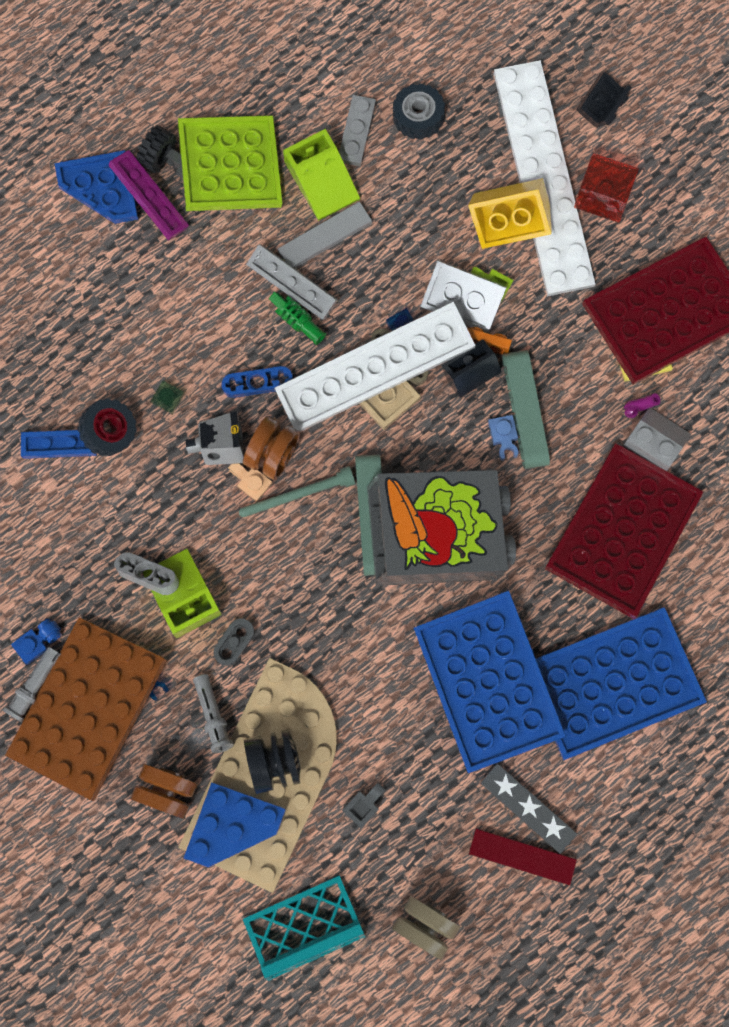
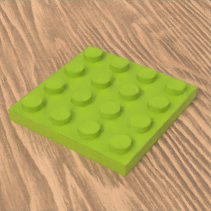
M273 116L178 118L186 211L282 207Z

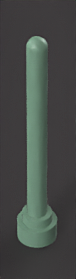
M350 466L341 468L340 472L336 473V476L245 506L239 510V515L247 517L340 485V487L346 486V488L356 485Z

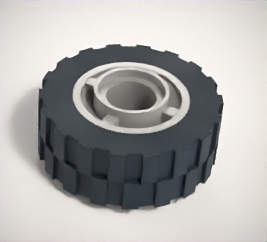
M419 83L418 85L411 84L409 87H404L401 92H398L396 99L393 101V121L396 124L397 130L402 132V135L420 140L432 137L434 133L436 134L439 131L440 127L442 128L443 120L445 119V102H443V97L437 89H433L430 85ZM416 110H421V111H423V112H421V113H416V112H414V111H416Z

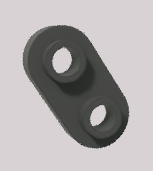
M236 619L229 625L213 652L214 658L220 665L232 666L239 660L254 637L252 624L246 619ZM240 628L246 629V635L243 637L237 635V631ZM226 649L232 651V655L229 658H224L222 655Z

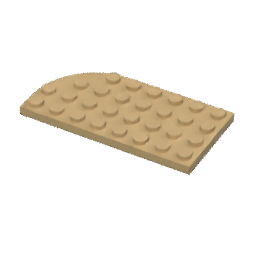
M269 658L230 739L233 741L234 746L223 753L178 848L184 851L187 850L211 782L284 808L286 811L277 835L215 864V866L274 893L331 770L336 753L337 735L330 706L317 686L298 671ZM288 729L289 735L296 744L300 760L301 784L294 785L291 774H287L288 787H283L279 777L273 778L274 790L256 794L248 767L244 740L261 736L266 747L271 746V733L275 732L278 744L283 743L281 731Z

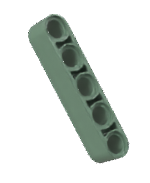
M528 350L502 354L503 367H506L504 372L508 390H511L509 391L512 413H515L513 418L517 435L520 436L518 444L521 459L524 460L522 462L523 468L530 469L549 466V452Z
M380 454L355 456L364 576L375 575L367 486L377 474H382Z

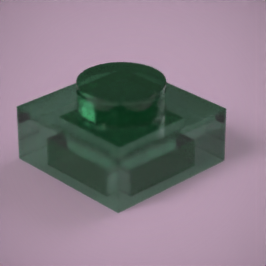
M162 381L150 402L173 415L185 393Z

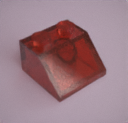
M593 153L574 208L620 223L639 168Z

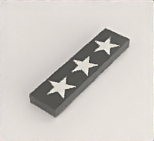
M496 764L480 783L559 854L577 835L574 830L499 764Z

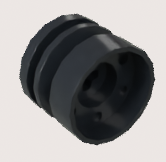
M288 729L281 731L283 743L278 744L275 732L271 733V746L266 747L261 736L244 740L246 758L256 794L274 790L273 778L279 777L283 787H288L287 774H291L294 785L301 784L300 760L296 744L289 735Z

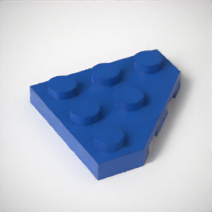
M125 150L54 163L60 190L114 224L138 220L135 198L109 167L110 161L126 152Z
M211 782L183 859L209 868L277 835L286 809Z

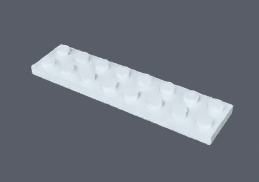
M454 302L277 386L275 390L293 428L301 432L475 348V344Z

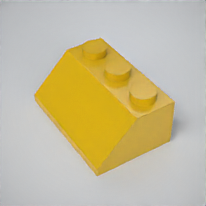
M543 178L474 193L468 204L482 249L552 234L550 203Z

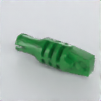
M273 292L269 300L277 307L275 312L296 332H303L315 345L320 344L326 337V333L312 322L311 315L289 295L285 299L279 293Z

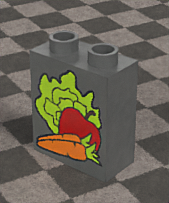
M497 470L377 474L367 486L376 586L488 581L496 579L508 571V565L514 564L516 559L515 540L512 535H504L502 516H507L510 511V492L506 485L499 486Z

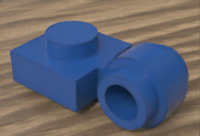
M50 618L38 625V635L33 629H30L11 644L26 665H29L45 653L47 647L43 642L48 641L51 644L62 636L60 633L61 628L55 621H51Z

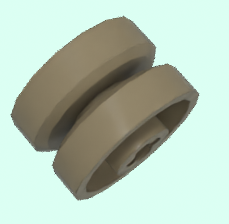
M410 896L404 909L408 914L416 918V921L413 923L405 917H398L391 929L429 954L442 960L449 948L446 943L436 937L437 934L440 933L448 939H454L461 927L447 919L448 915L428 903L423 904Z

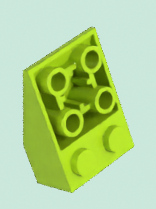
M326 129L283 150L284 163L318 221L360 200L338 149Z
M188 549L158 563L172 570L179 580L178 589L170 595H162L151 590L176 639L222 615ZM145 570L143 572L144 577L150 576L153 570Z

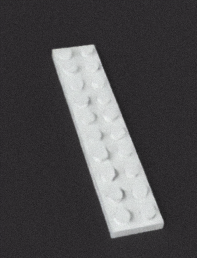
M541 60L494 69V78L519 182L523 183L543 178L549 198L552 234L533 238L547 296L594 287L595 280Z

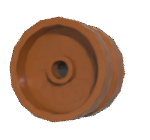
M266 416L257 427L248 444L243 464L253 470L263 466V474L273 480H277L294 453L300 431L290 426H286L280 431V421Z
M143 764L139 778L142 781L153 784V787L148 789L140 785L135 786L130 799L185 819L189 806L186 802L175 799L176 794L188 798L193 797L198 784L182 778L183 775L161 767L157 769Z

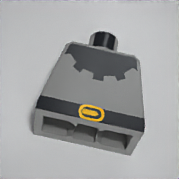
M237 411L200 422L198 425L199 437L185 440L188 454L201 452L207 465L243 463V434Z

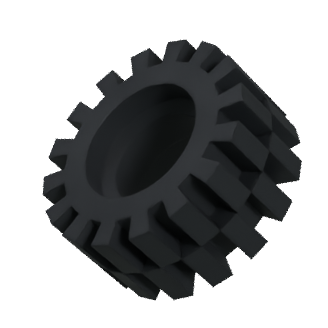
M156 125L155 128L152 127L151 131L147 132L146 138L142 139V145L138 147L140 151L136 154L137 161L153 173L159 172L160 169L164 168L168 160L166 155L171 149L174 150L176 148V135L161 126Z

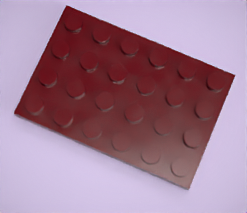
M704 237L583 300L582 305L632 385L729 334V271L707 237Z
M615 443L547 563L545 570L635 620L704 491Z

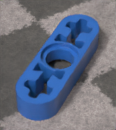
M279 366L228 374L223 378L221 385L226 396L237 398L276 392L275 387L282 384H280L279 380L271 381L272 386H269L267 375L271 374V379H277L279 374L283 373L284 377H289L285 379V383L292 380L293 376L287 367ZM254 377H262L265 381L264 385L260 388L252 387L250 382ZM246 378L248 389L244 390V385L236 386L235 391H231L230 387L226 386H229L232 380L236 384H244L242 379Z

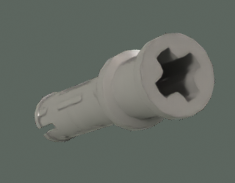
M48 647L22 688L19 687L15 690V697L9 706L4 707L2 711L22 723L24 714L29 706L35 703V695L61 654Z
M207 674L199 675L193 679V683L195 684L206 719L204 729L206 733H209L212 743L210 747L211 752H225L234 746L233 741L229 740L226 730L227 722L220 716L209 676Z

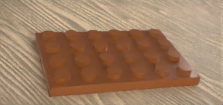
M79 617L60 651L61 655L45 679L36 696L35 703L30 707L5 756L77 794L95 801L167 660Z

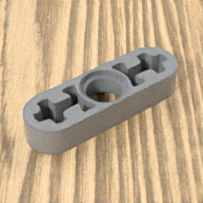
M122 553L114 562V566L121 577L162 595H170L179 587V580L172 570L133 553ZM145 570H153L150 576L141 578V574Z

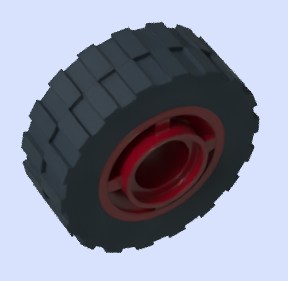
M101 399L84 410L82 417L78 421L79 437L83 441L84 446L89 448L92 453L100 454L99 456H113L126 449L134 440V435L137 431L135 427L136 420L133 417L132 411L127 408L128 406L120 403L118 400ZM103 423L110 425L111 433L104 429Z

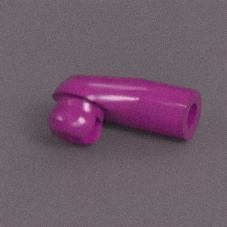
M653 393L628 401L624 406L625 416L635 418L638 412L659 405L661 402L659 395Z

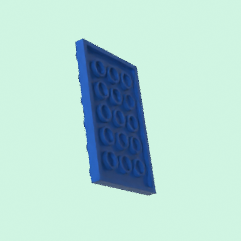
M509 591L414 627L468 774L566 737Z
M665 607L536 659L566 737L555 741L563 761L707 702Z

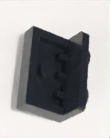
M604 71L599 74L576 111L596 128L609 125L616 118L617 114L615 112L627 101L629 97L627 94L632 87L629 84L621 87Z

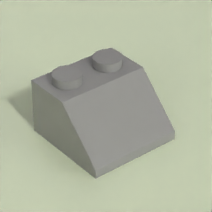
M649 408L623 447L667 471L691 434L652 408Z

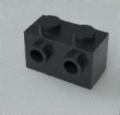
M483 339L475 344V348L441 365L449 385L460 398L502 372L495 353Z

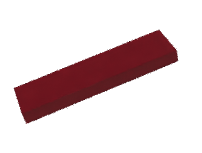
M478 829L474 831L468 855L569 886L571 885L577 859Z

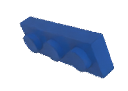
M78 430L21 432V457L23 459L97 456V453H92L89 448L84 446L83 441L80 440Z

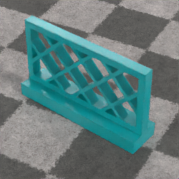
M340 875L243 919L262 973L267 981L366 937ZM338 884L341 892L337 903L324 899L327 888ZM322 891L320 897L314 895L315 893ZM306 897L318 900L313 915L299 909L302 900ZM343 899L347 907L341 905ZM297 902L296 907L290 906L291 904ZM322 902L335 907L330 921L316 916ZM284 907L294 911L289 925L275 920L278 911ZM342 909L349 912L353 922L343 927L335 924L334 920L338 910ZM273 913L271 918L266 917V915ZM297 913L311 918L306 932L292 927ZM260 918L269 921L264 937L254 933L251 922ZM314 920L328 924L324 936L318 938L309 934ZM273 923L287 929L281 943L268 939ZM332 926L338 928L337 930L330 932ZM290 931L304 936L301 945L295 949L285 945ZM256 937L262 939L260 946L258 944ZM307 938L313 939V941L306 943ZM266 941L279 946L276 957L265 962L262 950ZM283 948L289 950L281 955Z

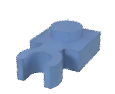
M513 415L489 419L488 425L493 445L501 444L499 450L501 461L505 460V450H511L514 458H517L518 449L512 444V441L518 440Z

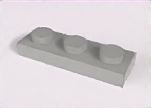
M357 95L352 97L339 154L345 164L361 167L376 99Z

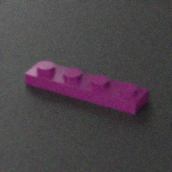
M130 150L110 161L109 167L168 241L188 228V223Z

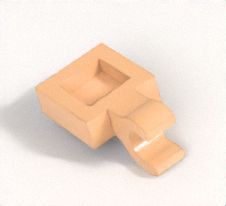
M239 463L231 464L228 467L230 469L229 472L241 480L237 487L256 502L273 484L270 479L258 470L251 469L248 472Z

